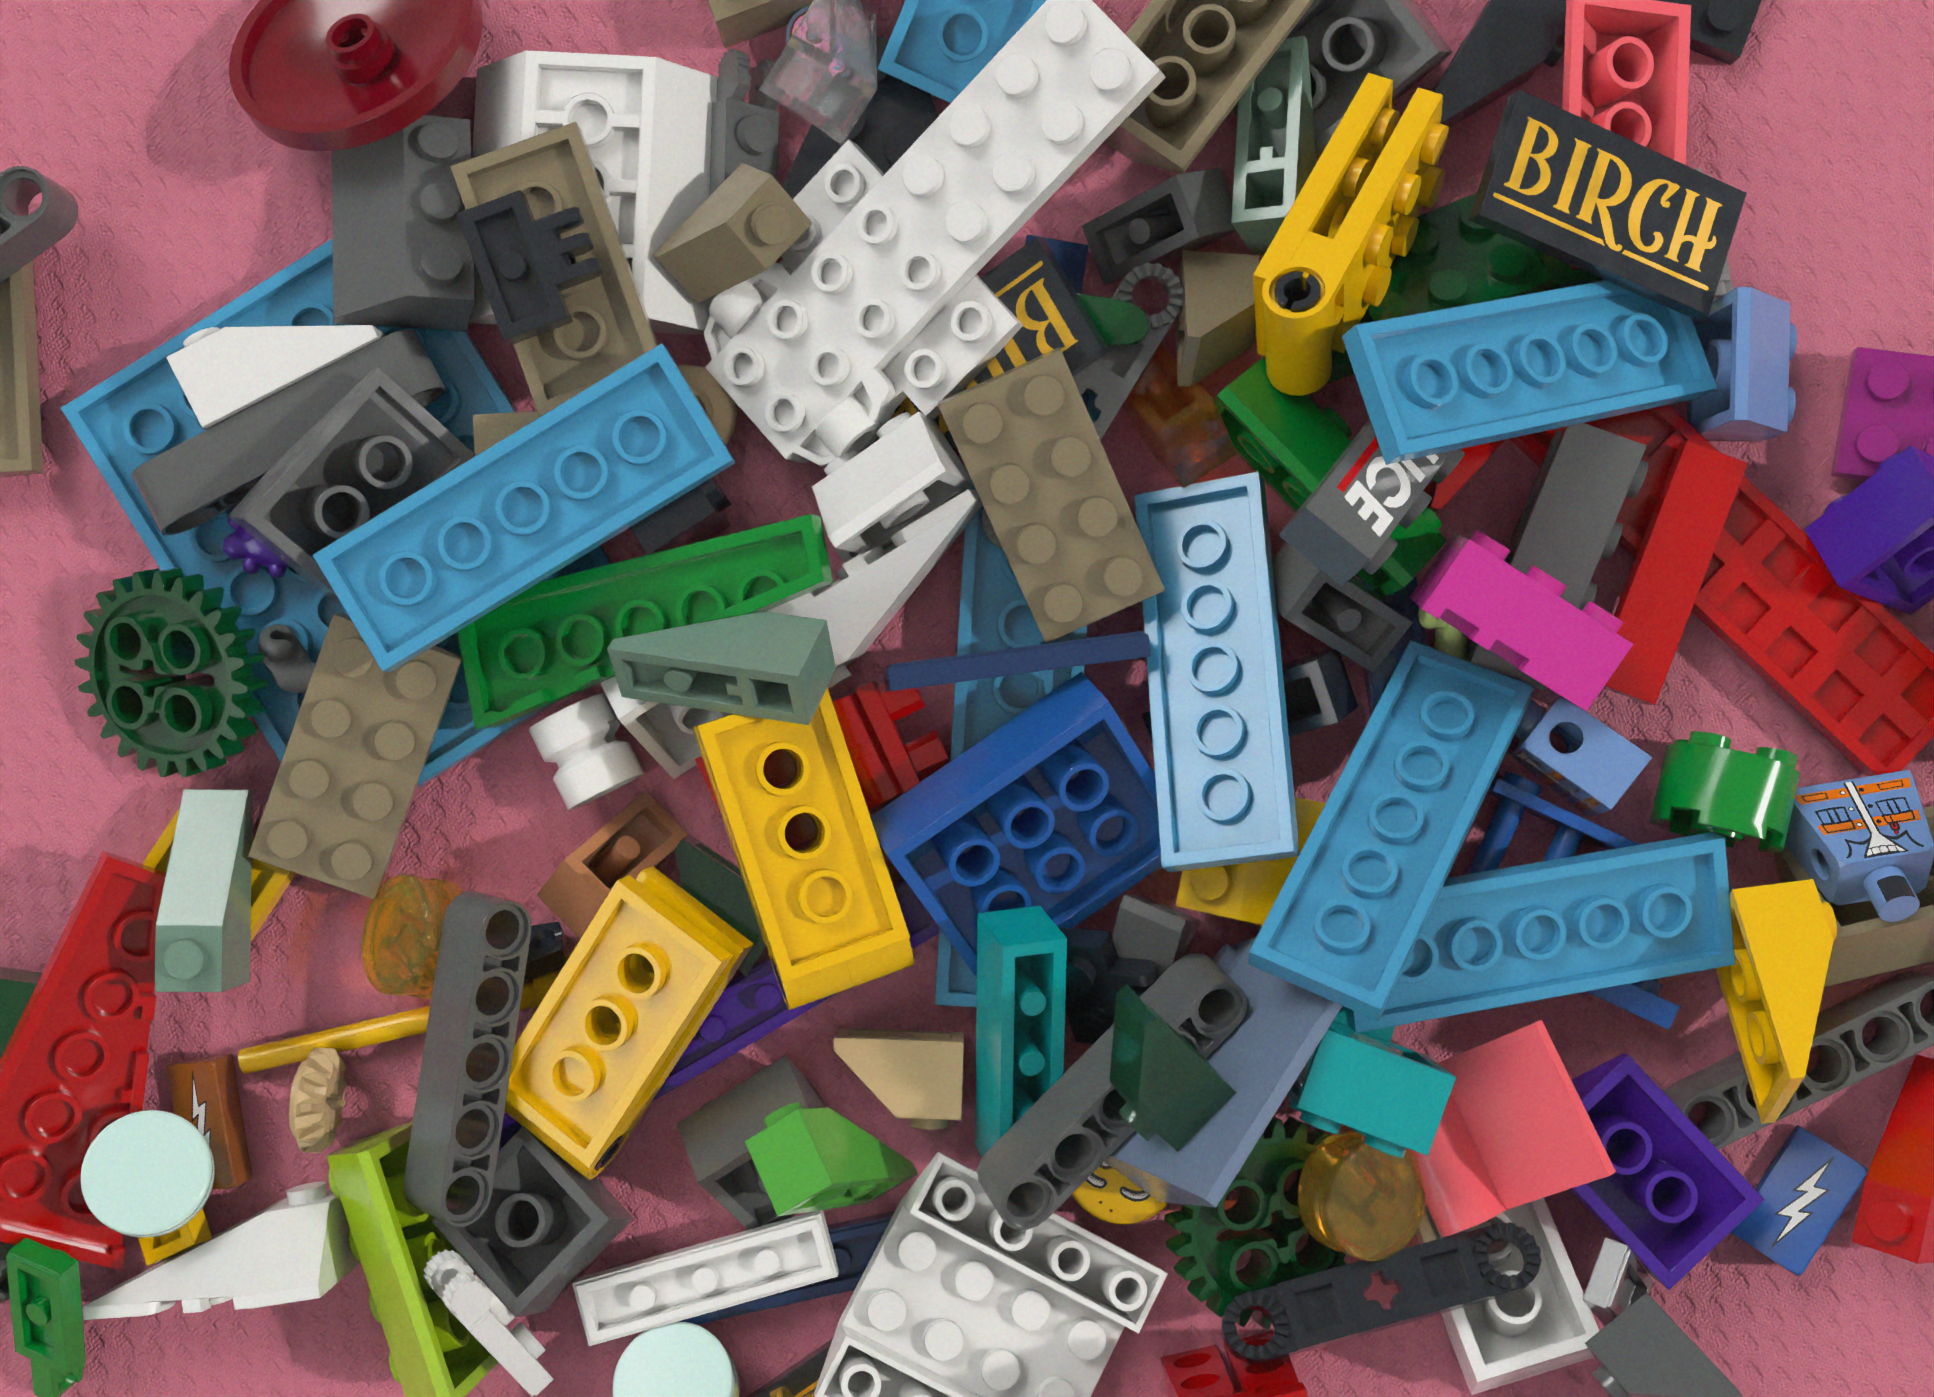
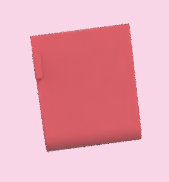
M1542 1020L1438 1062L1439 1065L1453 1074L1456 1080L1428 1156L1406 1148L1404 1159L1441 1237L1450 1236L1474 1227L1508 1209L1608 1177L1616 1172Z

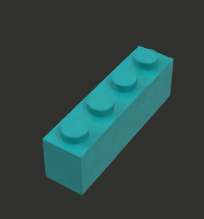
M1041 906L978 913L975 1146L982 1158L1064 1074L1067 938Z

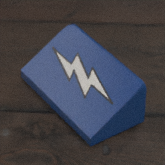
M1797 1125L1755 1188L1765 1200L1735 1227L1731 1233L1794 1275L1800 1276L1864 1181L1868 1169Z

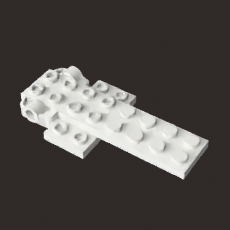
M1047 0L885 174L857 144L849 139L793 199L812 224L781 255L783 260L780 263L774 262L768 270L717 294L709 307V314L711 316L703 333L712 360L705 368L786 460L805 464L810 460L826 467L835 458H840L850 450L856 449L858 453L862 452L878 437L877 431L890 420L895 409L907 397L924 415L935 419L941 413L938 402L960 393L1023 326L980 279L977 273L1166 77L1092 0Z

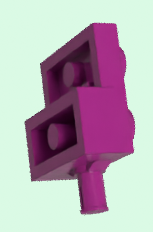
M1856 347L1851 353L1831 476L1866 481L1876 473L1878 466L1892 455L1901 453L1910 445L1934 456V356Z

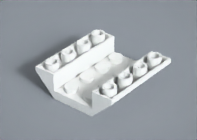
M528 50L478 68L472 158L577 122L585 139L652 330L655 333L704 335L708 319L711 316L709 314V307L716 295L700 303L695 302L652 255L710 196L712 103L716 102L718 77L658 57ZM474 262L475 302L469 323L498 325Z
M938 1152L900 1201L843 1311L820 1374L814 1397H1091L1124 1327L1137 1333L1140 1332L1168 1273L1056 1213H1053L1037 1227L1028 1230H1015L1007 1226L980 1185L977 1172Z

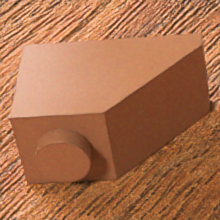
M644 791L566 857L536 895L581 939L617 880L628 875L636 880L641 870L651 866L658 868L690 835Z

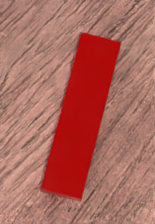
M1689 440L1679 443L1614 613L1615 617L1624 622L1617 634L1633 643V646L1603 688L1647 705H1656L1746 470L1747 462Z

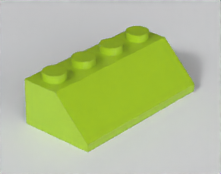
M412 1121L353 1140L327 1155L330 1166L328 1174L329 1184L334 1196L342 1203L350 1227V1248L354 1257L362 1263L370 1288V1309L374 1318L382 1324L390 1349V1370L396 1382L402 1385L405 1397H464L499 1362L450 1312L444 1304L445 1302L435 1293L423 1277L425 1275L423 1269L427 1267L426 1262L432 1259L431 1256L437 1255L438 1251L441 1253L445 1249L447 1251L453 1250L461 1257L462 1255L431 1222L435 1217L413 1207L408 1203L404 1195V1176Z

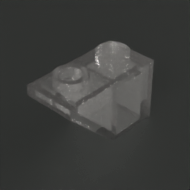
M813 0L759 91L803 123L843 145L877 90L876 14L859 0Z

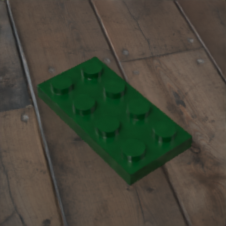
M1475 193L1417 217L1419 224L1414 242L1405 257L1396 255L1391 264V279L1382 302L1377 307L1369 305L1359 324L1551 290L1552 277L1533 248L1468 220L1477 195ZM1332 349V373L1325 385L1354 374L1346 349L1344 353Z

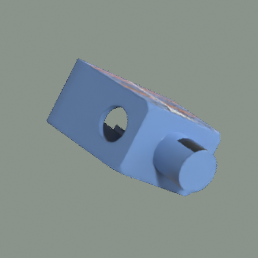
M1561 695L1546 708H1543L1533 699L1530 700L1515 732V735L1521 740L1510 753L1516 761L1589 818L1612 810L1652 759L1650 755ZM1550 732H1555L1563 737L1566 743L1565 754L1556 751L1551 746L1549 741Z
M1910 770L1797 788L1785 844L1810 878L1814 879L1815 885L1827 901L1836 905H1845L1871 900L1880 919L1887 922L1900 921L1913 915L1920 906L1915 893H1919L1927 885L1934 858V842L1914 777Z

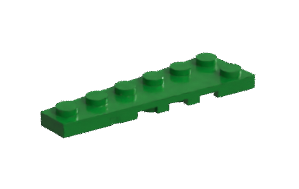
M809 514L541 581L458 631L457 634L475 729L499 727L615 677L607 649L613 639L762 611L766 612L833 583L820 516Z

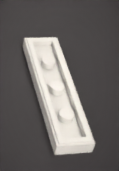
M823 1210L578 1277L572 1285L588 1345L592 1346L838 1277L839 1268Z

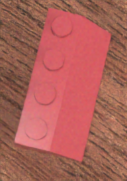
M1566 0L1562 109L1686 165L1691 5L1655 0Z

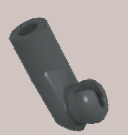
M282 624L268 626L259 636L258 653L264 654L265 658L262 664L279 688L287 692L305 694L316 663L312 662L291 628Z

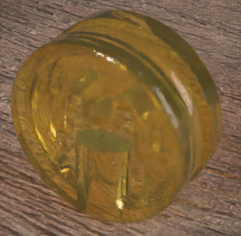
M401 874L389 879L378 890L376 898L372 900L365 918L361 943L365 974L370 984L378 992L386 995L432 998L444 915L452 900L463 893V890L457 884L448 880L425 879L421 876Z
M1354 1130L1341 1131L1339 1134L1327 1137L1318 1144L1304 1164L1298 1186V1205L1301 1218L1308 1232L1323 1246L1364 1261L1384 1260L1403 1249L1412 1239L1420 1225L1425 1207V1191L1417 1160L1407 1148L1403 1158L1395 1157L1365 1144L1364 1139L1366 1136Z

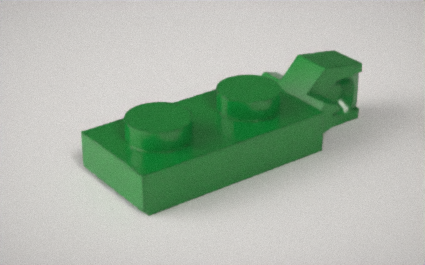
M24 1238L11 1248L6 1255L15 1352L31 1359L34 1395L38 1397H60L75 1382L79 1383L83 1379L86 1361L79 1262L62 1250H54L29 1238Z

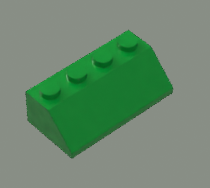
M1265 356L1217 394L1205 418V421L1255 472L1259 471L1267 485L1295 513L1351 443L1348 439L1352 435L1350 427L1334 410L1325 407L1321 411L1307 395H1288L1277 390L1270 383L1266 374ZM1426 506L1408 528L1404 529L1398 524L1390 534V537L1398 545L1388 559L1374 574L1370 575L1362 568L1356 576L1367 585L1374 584L1372 589L1382 598L1404 588L1448 541L1438 531L1442 523L1437 515Z

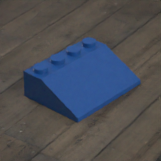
M1082 672L1072 677L870 817L877 839L886 855L976 978L978 913L1041 906L1057 927L1073 928L1162 866L1155 775L1109 701Z

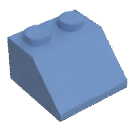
M1736 287L1712 302L1709 315L1698 319L1692 318L1717 389L1703 397L1688 400L1687 422L1706 440L1762 442L1787 433V426L1794 416L1796 406L1795 392L1789 386V361L1793 358L1797 346V330L1795 325L1790 323L1791 303L1752 287Z

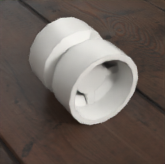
M604 693L572 704L529 728V732L544 762H554L558 765L559 769L553 777V781L568 810L598 799L644 774L630 743L617 741L614 736L620 723Z

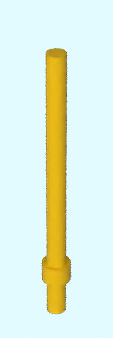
M560 969L533 978V982L523 984L520 1011L539 1007L559 975ZM430 1006L243 1048L238 1053L239 1066L244 1074L305 1061L310 1052L315 1048H334L337 1053L426 1033Z

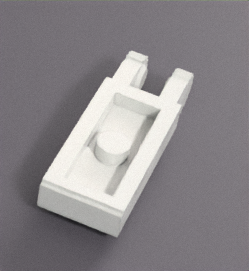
M445 1249L444 1252L440 1253L438 1251L437 1255L431 1256L432 1259L426 1262L427 1267L423 1269L425 1272L423 1277L428 1285L445 1302L444 1304L450 1312L532 1397L534 1395L537 1396L554 1380L537 1360L546 1349L521 1321L512 1330L508 1328L507 1324L515 1318L514 1314L476 1274H473V1269L458 1253Z

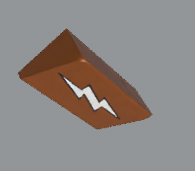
M232 1053L166 1065L174 1114L192 1123L203 1135L212 1151L215 1165L212 1190L239 1187L253 1178Z

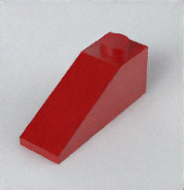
M1918 1054L1914 1058L1865 1177L1852 1242L1917 1264L1934 1263V1058Z

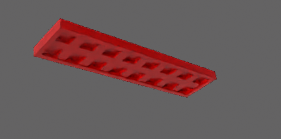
M1670 405L1585 422V424L1646 445L1641 460L1648 462V470L1644 482L1634 499L1625 497L1616 518V522L1623 524L1619 543L1635 558L1679 443L1689 440L1718 451ZM1556 429L1509 439L1540 468ZM1743 475L1693 605L1692 612L1866 776L1902 771L1934 737V654L1879 602L1840 588L1809 536Z

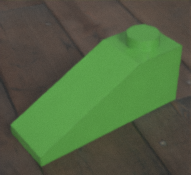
M799 1102L781 1107L764 1118L763 1121L766 1126L764 1130L745 1141L777 1216L868 1204L918 1175L913 1162L829 1107L802 1108Z

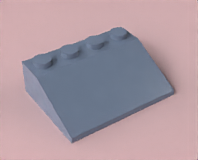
M1256 938L1236 943L1232 947L1225 944L1212 958L1246 995L1247 1010L1241 1023L1104 1161L1159 1202L1217 1207L1342 1007L1338 1003L1249 965V951Z

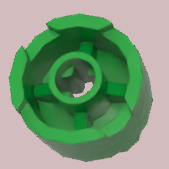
M1691 731L1689 740L1675 739L1674 744L1667 745L1650 824L1663 825L1665 822H1671L1669 832L1684 837L1713 832L1725 837L1726 847L1733 848L1734 842H1743V838L1747 837L1760 839L1758 850L1761 852L1783 851L1800 772L1795 769L1798 759L1797 755L1785 750L1769 747H1758L1755 754L1730 749L1732 741L1730 738L1700 731Z

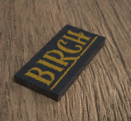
M1518 90L1507 99L1468 220L1693 319H1698L1709 315L1747 193L1531 94Z
M1036 237L980 278L1023 326L962 391L1056 348L1061 349L1072 376H1075L1110 352L1045 239ZM907 397L895 409L890 420L905 412H909L911 416L917 412H922ZM940 413L933 420L958 456L960 453L943 415Z

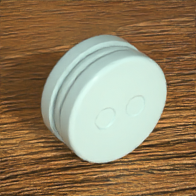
M160 1110L134 1112L109 1124L96 1136L89 1146L81 1168L82 1194L93 1215L104 1225L119 1233L141 1238L165 1235L187 1224L205 1205L214 1183V1158L207 1141L200 1131L183 1117Z
M678 1321L646 1330L627 1346L615 1369L612 1392L613 1397H739V1378L730 1354L712 1333L693 1323Z

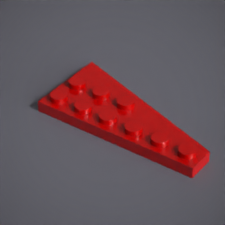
M104 850L0 1059V1242L17 1245L24 1238H29L51 1249L62 1250L76 1260L123 1271L125 1234L104 1225L90 1211L81 1190V1168L89 1146L104 1128L125 1115L143 1111L149 1061L147 1047L151 1020H154L156 995L154 994L156 921L166 872Z

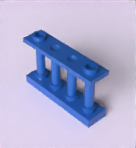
M1506 772L1503 780L1494 778L1487 791V794L1500 799V802L1467 874L1498 869L1524 811L1558 826L1543 861L1575 856L1582 838L1607 850L1640 844L1539 798L1538 796L1542 790L1540 785L1516 774ZM1729 886V895H1730L1732 889H1734V888H1732V887H1730V886ZM1659 978L1586 991L1668 1030L1680 1006L1659 997L1664 986L1658 982Z

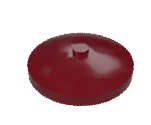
M260 0L243 22L232 47L229 62V77L232 91L238 103L256 127L267 137L282 145L306 151H337L378 141L404 129L437 106L459 83L471 65L481 40L483 28L481 4L479 0Z

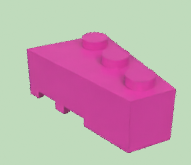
M1476 529L1470 539L1453 532L1409 598L1427 613L1437 619H1442L1467 635L1472 641L1488 651L1494 652L1525 674L1587 711L1633 646V643L1617 634L1624 622L1591 601L1587 603L1582 611L1560 597L1566 589V585L1534 565L1531 566L1526 575L1504 561L1510 550Z

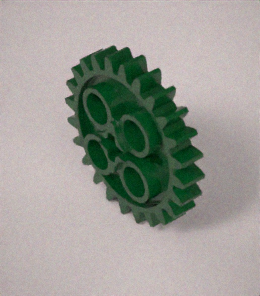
M159 568L135 572L132 576L113 580V590L98 592L96 595L101 608L85 611L84 613L85 619L93 627L94 631L77 634L76 638L83 646L89 649V656L75 660L76 666L89 671L90 680L78 686L79 691L94 694L96 702L88 709L87 714L89 717L103 715L107 721L100 736L106 739L118 735L121 738L118 755L122 758L137 753L138 769L143 771L157 766L160 777L180 773L181 777L184 778L227 764V757L244 751L241 739L256 735L257 729L247 717L263 713L265 707L252 697L253 690L268 686L266 680L252 674V666L259 664L265 659L264 654L248 652L246 643L256 634L255 629L246 628L238 630L235 625L242 608L240 605L228 608L220 607L224 589L222 587H215L204 590L203 575L195 574L183 577L181 568L161 571ZM128 667L131 670H142L154 667L155 671L144 674L132 672L128 669ZM196 672H197V673L209 674V675H211L214 679L209 678V676H203V675H202V676H198V677H194V678H190V679H186V675L192 674V673H196Z
M1273 1116L1216 1208L1182 1204L1180 1211L1164 1215L1165 1222L1174 1229L1181 1231V1233L1165 1242L1166 1247L1176 1256L1182 1257L1173 1267L1175 1272L1184 1280L1190 1281L1187 1290L1200 1302L1207 1300L1206 1306L1221 1318L1230 1302L1235 1297L1245 1294V1292L1260 1290L1277 1285V1283L1346 1265L1347 1263L1344 1261L1347 1253L1364 1252L1365 1247L1351 1238L1353 1230L1369 1226V1220L1353 1211L1354 1207L1361 1205L1368 1199L1366 1193L1354 1186H1350L1359 1177V1170L1343 1162L1347 1151L1333 1142L1328 1143V1134L1314 1126L1307 1130V1124L1294 1117L1289 1116L1283 1125L1281 1119ZM1297 1170V1180L1294 1186L1283 1193V1185L1286 1178L1291 1172ZM1240 1186V1195L1237 1202L1231 1208L1224 1210L1226 1196L1232 1189ZM1229 1228V1229H1227V1230L1221 1232V1233L1218 1235V1237L1216 1238V1235H1217V1233H1218L1220 1230ZM1309 1232L1307 1244L1301 1251L1295 1253L1297 1241L1303 1234ZM1251 1249L1249 1262L1244 1268L1236 1271L1239 1257L1245 1251ZM1258 1310L1245 1311L1236 1320V1323L1243 1327L1248 1323L1251 1316L1264 1329H1270L1272 1324L1270 1318Z

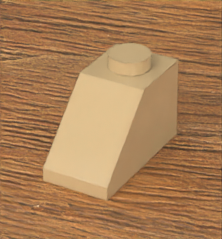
M838 1028L834 1037V1052L896 1118H910L911 1127L928 1130L947 1128L948 1120H961L964 1032Z

